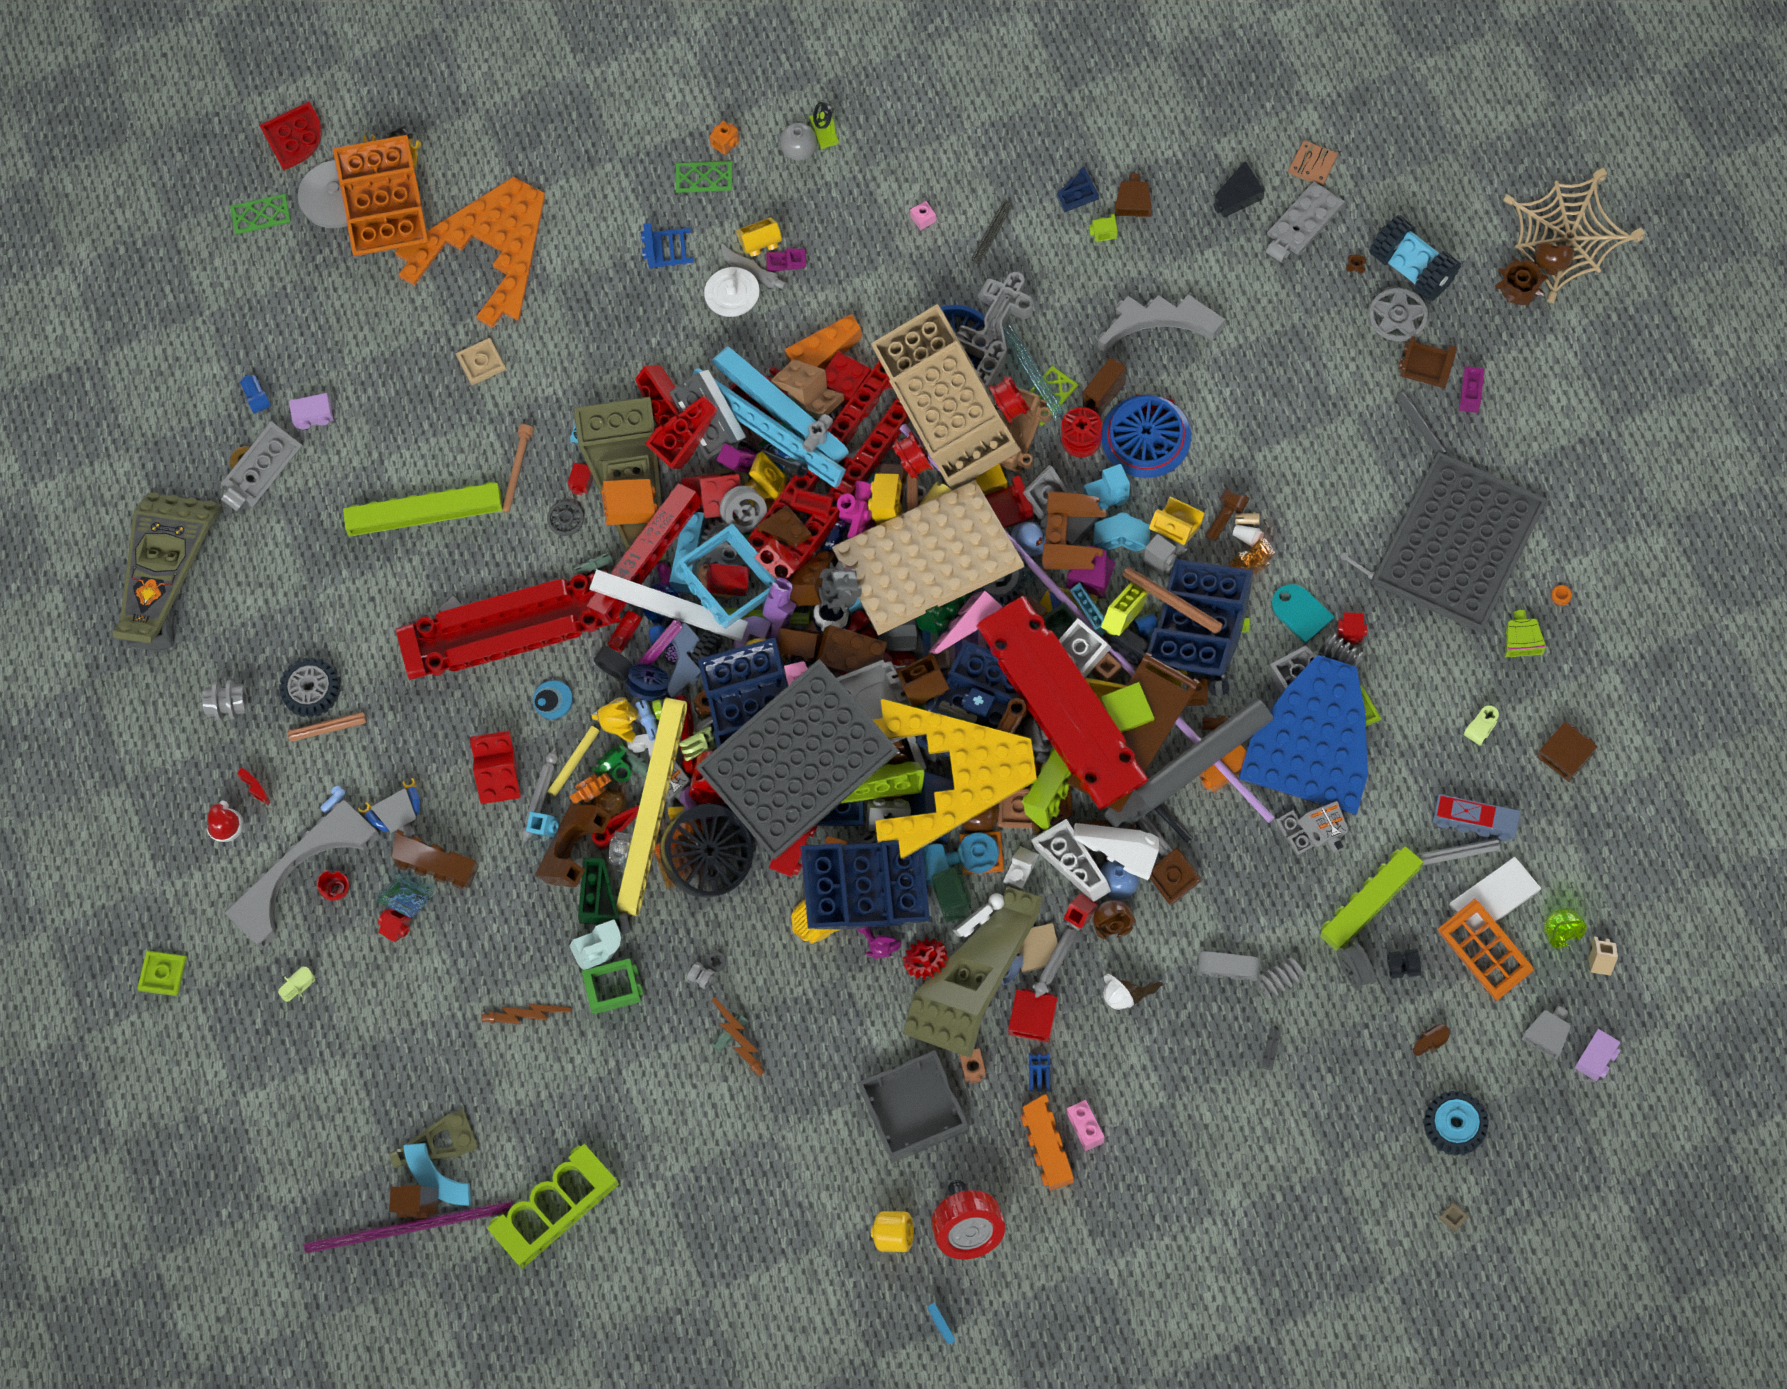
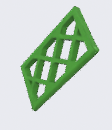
M733 161L675 163L676 193L732 190ZM728 164V170L724 173L716 168L718 165ZM709 165L711 167L705 174L697 169L698 166ZM680 166L691 167L685 175L680 172ZM713 170L721 175L715 182L707 177ZM693 171H696L701 176L695 183L687 178ZM723 178L728 181V186L719 187L716 185ZM685 179L692 186L680 188V183ZM703 179L711 184L709 187L699 188L697 186Z
M286 193L230 206L235 234L291 222ZM282 198L283 200L280 207L271 203L274 199ZM256 203H266L261 211L252 208ZM268 206L277 209L272 217L263 214ZM246 207L241 216L235 213V208ZM249 210L258 214L252 222L244 218ZM279 212L284 213L286 216L284 220H274ZM260 216L269 220L266 224H255ZM242 220L250 225L248 228L238 230V224Z

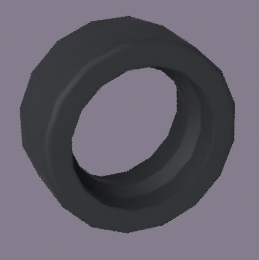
M606 646L601 647L594 658L595 664L602 671L621 681L626 680L629 669L633 666L622 654Z

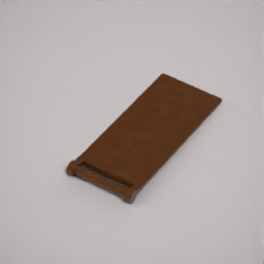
M1149 652L1144 655L1127 686L1140 683L1154 716V721L1122 733L1126 740V746L1134 752V758L1144 773L1201 682L1196 678L1193 680L1155 659ZM1150 664L1188 685L1189 689L1187 691L1146 669V666ZM1119 756L1122 762H1129L1126 756ZM1072 774L1068 784L1090 796L1080 786V780L1077 775L1074 776ZM1086 776V777H1085V779H1086L1087 782H1089V783L1095 782V780H1094L1093 777H1091V776ZM1133 791L1108 807L1121 812Z

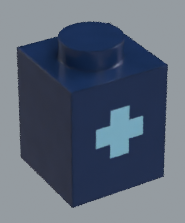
M972 688L969 694L966 693L961 704L964 705L963 709L968 714L971 712L977 715V719L986 722L994 706L995 697Z

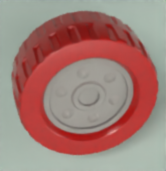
M961 1180L952 1181L948 1185L950 1196L936 1207L931 1218L934 1238L938 1248L951 1258L967 1260L981 1257L995 1249L1004 1237L1005 1222L998 1202L991 1195L976 1190L966 1191L964 1182Z

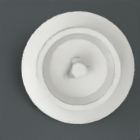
M728 267L717 271L709 278L705 286L704 296L707 305L712 311L722 316L735 317L745 314L754 307L759 298L760 290L758 281L752 273L742 268Z

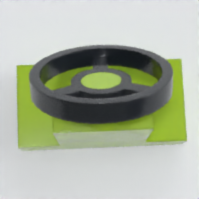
M819 102L814 108L813 115L809 116L820 148L824 149L839 144L835 133V124L830 105L826 102Z

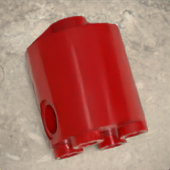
M713 751L703 752L695 759L689 796L699 804L723 806L726 804L725 801L696 768Z

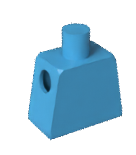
M943 844L926 845L923 847L926 886L950 876L949 866L960 863L957 851L945 854Z

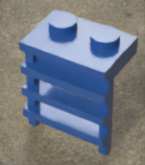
M651 223L643 224L644 231H641L642 243L645 242V248H642L643 259H647L649 269L694 263V258H686L684 234L691 233V228L653 232ZM680 234L682 259L675 260L673 235ZM661 236H669L671 260H663Z

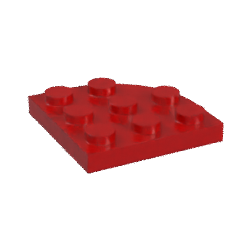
M310 101L259 125L283 171L308 159L318 148L322 137L321 123Z

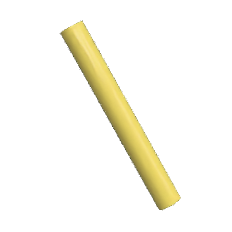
M594 726L590 727L547 792L549 794H553L554 797L557 796L600 732Z

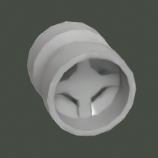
M696 962L690 969L687 980L692 983H698L701 988L706 990L715 977V971L705 969L701 963Z

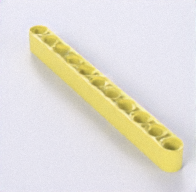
M666 698L663 703L616 909L618 913L638 916L640 913L686 716V701Z

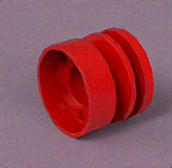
M1078 407L1066 413L1061 421V443L1064 450L1072 456L1085 458L1093 455L1099 449L1102 436V422L1099 415L1085 407Z

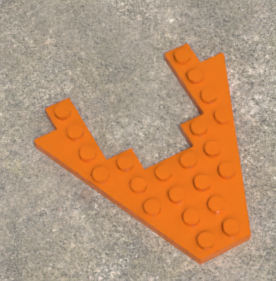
M512 177L427 231L428 243L397 249L395 255L407 261V264L398 274L399 277L416 285L446 243L463 250L470 239L475 237L501 251V254L493 263V268L506 274V277L476 316L477 320L492 328L503 313L519 321L545 193Z

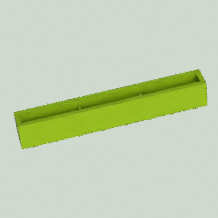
M487 482L480 486L470 485L462 489H447L444 492L438 493L428 492L420 496L410 495L402 499L392 498L384 502H370L366 505H351L348 508H343L345 530L349 537L503 511L500 488L498 483Z

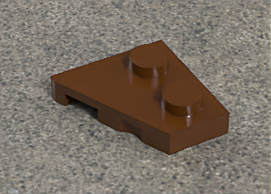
M785 506L757 525L759 532L762 533L764 531L771 534L773 538L785 541L793 547H797L811 537L810 531L788 506Z

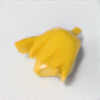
M618 697L591 714L592 719L599 721L604 731L616 734L625 741L633 743L636 734L632 731L634 728L632 723L637 719L638 711L627 701L626 697Z

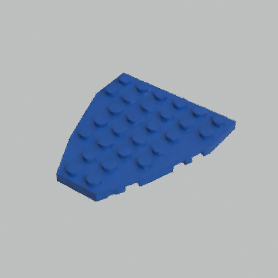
M1317 655L1289 684L1272 707L1270 713L1274 720L1255 733L1249 740L1238 779L1324 806L1337 801L1341 811L1357 815L1368 777L1365 709L1357 667Z

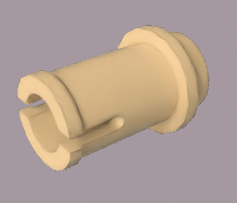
M1253 511V513H1236L1235 515L1236 525H1253V527L1260 525V513H1256V511Z

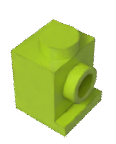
M1111 214V218L1102 217L1092 220V224L1089 225V234L1094 236L1095 242L1117 239L1115 214Z

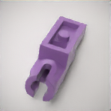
M781 577L772 583L769 590L770 593H768L763 607V615L773 622L770 627L772 631L769 638L775 637L776 641L778 640L779 628L788 627L797 605L790 600L791 583Z

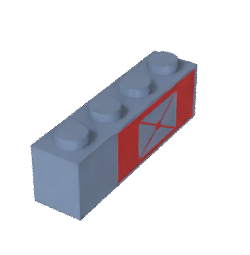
M1438 794L1432 823H1436L1440 828H1449L1450 826L1457 828L1460 832L1467 833L1470 830L1478 832L1477 834L1483 837L1494 835L1498 836V839L1502 841H1510V839L1514 840L1516 836L1520 811Z

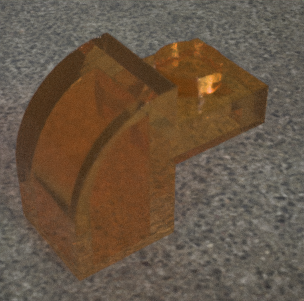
M1260 538L1250 550L1239 552L1228 565L1229 567L1253 570L1254 575L1270 565L1269 560L1275 552L1266 538Z

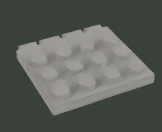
M884 660L836 678L872 720L883 718L881 699L913 707L907 695L901 696L905 691L899 677L892 678L897 675V672L891 661L885 663ZM907 737L896 738V739H889V740H890L892 743H894V742H897V741L902 740V739L907 738Z

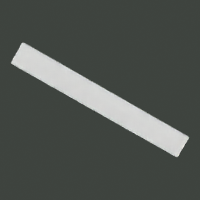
M597 569L590 586V590L740 642L748 624L747 621L739 619L725 629L715 621L714 615L710 610L705 609L701 605Z

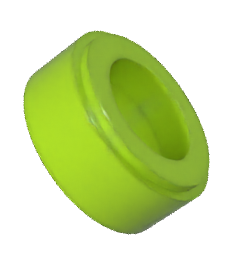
M658 699L652 702V706L657 720H660L663 705L661 700Z

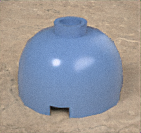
M1116 860L1113 862L1107 861L1100 871L1107 880L1111 890L1106 895L1113 899H1125L1133 895L1137 890L1139 877L1123 869L1125 866Z

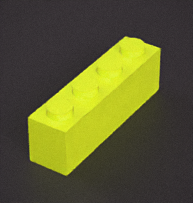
M1131 582L1108 607L1101 628L1105 629L1109 634L1120 636L1143 609L1149 592Z

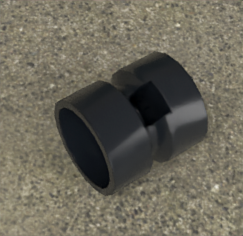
M1418 949L1405 950L1403 954L1400 951L1387 952V963L1391 979L1403 978L1404 974H1407L1408 977L1421 976V962Z

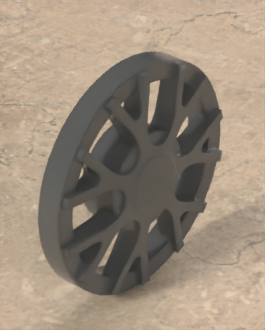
M562 501L555 504L549 510L547 522L549 528L555 534L569 536L580 530L584 522V515L582 509L576 503ZM564 506L565 510L560 512L558 508ZM571 506L576 508L573 513L569 511ZM552 513L558 514L557 519L551 518ZM580 515L581 518L574 520L573 516ZM559 522L560 525L557 528L552 526V524ZM575 523L577 527L572 529L570 525ZM562 526L567 527V532L561 531Z

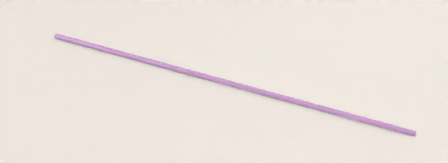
M906 424L900 427V430L908 437L909 432L912 430ZM916 436L919 443L924 445L923 442ZM927 452L930 462L940 472L938 466L935 464V462L932 460L929 453ZM1006 532L1016 551H1020L1022 554L1020 556L1021 559H1025V564L1076 618L1080 619L1107 643L1108 639L1104 635L1101 636L1094 629L1080 609ZM1110 649L1108 652L1132 677L1136 669L1123 655ZM1179 716L1175 724L1194 744L1201 740ZM1221 760L1214 764L1268 823L1275 818Z

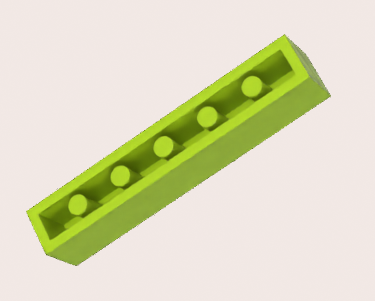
M1406 846L1401 850L1397 849L1390 856L1392 860L1387 865L1383 863L1376 871L1378 874L1373 879L1369 877L1362 885L1364 888L1359 893L1356 891L1351 895L1348 900L1350 902L1346 907L1342 905L1335 912L1334 915L1336 917L1332 921L1327 920L1322 925L1320 937L1336 951L1339 948L1343 949L1422 868L1424 862Z

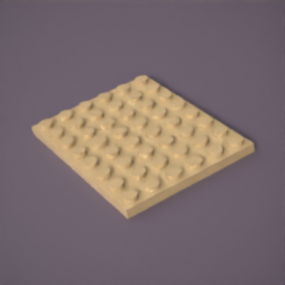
M976 480L832 547L838 561L842 562L843 567H853L856 569L857 582L862 589L861 597L858 598L878 635L925 614V610L938 605L940 607L1024 567L1022 559Z

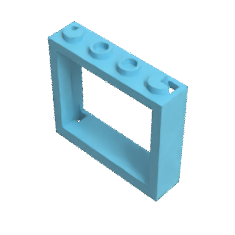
M733 523L680 559L675 567L677 576L688 584L691 593L699 597L703 607L710 610L714 615L715 621L725 629L767 599L768 593H770L769 590L772 583L776 581L754 558L757 554L756 550ZM726 540L768 588L730 616L688 568Z

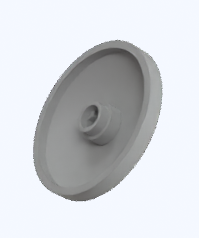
M335 160L324 162L311 169L301 181L298 190V202L303 214L312 223L325 228L347 226Z

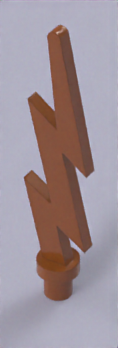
M713 997L712 1002L729 1022V1024L719 1023V1025L742 1046L732 1048L751 1066L749 1068L751 1071L754 1070L758 1077L765 1072L761 1067L762 1063L758 1062L749 1053L759 1051L737 1030H745V1028Z
M528 1004L532 1010L502 1007L506 1014L489 1011L488 1014H481L482 1022H490V1024L495 1022L520 1024L516 1017L548 1021L543 1013L571 1012L572 1008Z

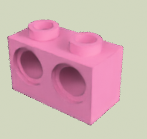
M1086 1100L1067 1108V1116L1085 1151L1104 1143V1135Z

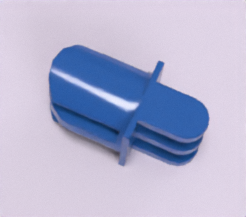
M1029 1053L1030 1092H1033V1073H1037L1038 1092H1042V1073H1046V1092H1050V1053H1047V1055H1041V1053L1032 1055ZM1032 1061H1038V1065H1032ZM1041 1061H1047V1065H1041Z

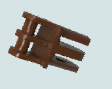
M1439 1024L1426 1032L1422 1031L1421 1039L1415 1043L1413 1053L1416 1056H1420L1430 1050L1433 1054L1435 1050L1447 1043L1450 1035L1448 1027Z

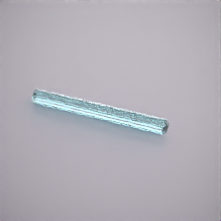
M1011 325L1004 327V336L1039 393L1046 401L1055 418L1063 416V408Z

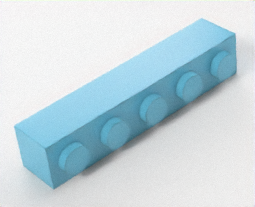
M1079 582L1070 591L1094 629L1102 636L1107 632L1101 628L1104 617L1087 590Z

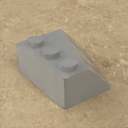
M1306 646L1270 664L1269 674L1281 693L1317 656Z

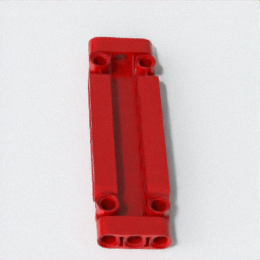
M595 573L589 574V576L578 574L573 576L570 581L557 579L441 611L433 619L422 617L415 624L412 623L395 628L409 681L431 674L440 676L446 670L460 671L577 638L583 632H594L598 628L610 625L593 616L587 607L590 599L596 594L595 591L590 590ZM579 584L584 585L583 588H575ZM619 615L612 624L619 623L621 621ZM588 619H594L593 623L587 624L585 622ZM426 626L431 627L428 631H422ZM434 662H440L438 666H432Z
M1025 596L994 612L976 625L989 644L991 654L999 659L998 664L1019 697L1025 702L1027 709L1068 770L1074 776L1077 775L1080 780V786L1089 793L1099 810L1106 808L1149 780L1134 758V752L1126 746V740L1055 634L1051 630H1047L1043 618L1037 615ZM1035 623L1039 628L1033 629L1029 624ZM1002 643L1005 648L999 649L995 644ZM1119 756H1126L1129 762H1122ZM1091 776L1094 778L1095 782L1089 783L1086 781L1085 777Z

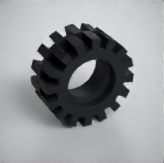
M706 630L696 643L697 646L694 647L691 660L699 665L698 659L718 654L723 638Z

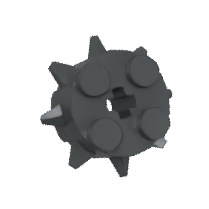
M838 561L835 568L830 563V568L822 570L819 578H823L822 587H819L820 599L823 605H828L829 609H833L834 614H837L840 608L846 613V607H852L857 601V597H861L862 589L858 585L855 568L843 567L842 562Z

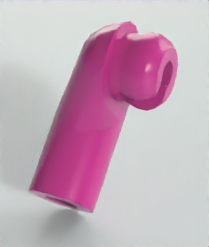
M659 563L656 570L662 580L657 589L666 593L670 586L669 581L672 571L665 563Z

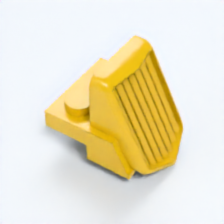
M805 899L793 908L794 911L791 914L792 931L803 941H809L810 944L829 937L831 933L841 930L808 929Z

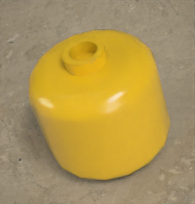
M882 1211L876 1215L874 1225L871 1227V1237L878 1251L908 1252L910 1250L914 1237V1226L910 1213Z

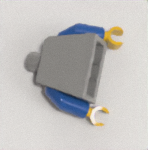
M411 778V785H406L405 781H403L404 789L372 807L369 803L365 802L367 809L362 811L358 808L359 812L366 817L372 826L383 832L390 831L392 833L399 829L404 832L403 835L405 837L412 836L415 832L410 822L416 819L420 811V797L414 779Z

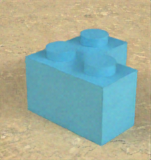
M1121 464L1102 470V479L1084 485V495L1099 497L1100 502L1097 504L1100 510L1105 509L1106 511L1109 506L1115 504L1116 506H1121L1129 500L1130 483Z
M1118 513L1113 517L1104 518L1102 521L1095 523L1094 545L1104 550H1112L1120 546L1132 551L1143 550L1150 543V525L1144 523L1141 519L1129 516L1128 513Z

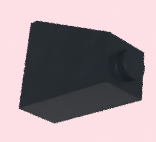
M1243 162L1215 194L1213 206L1218 214L1221 213L1223 218L1264 199L1265 190L1247 162Z

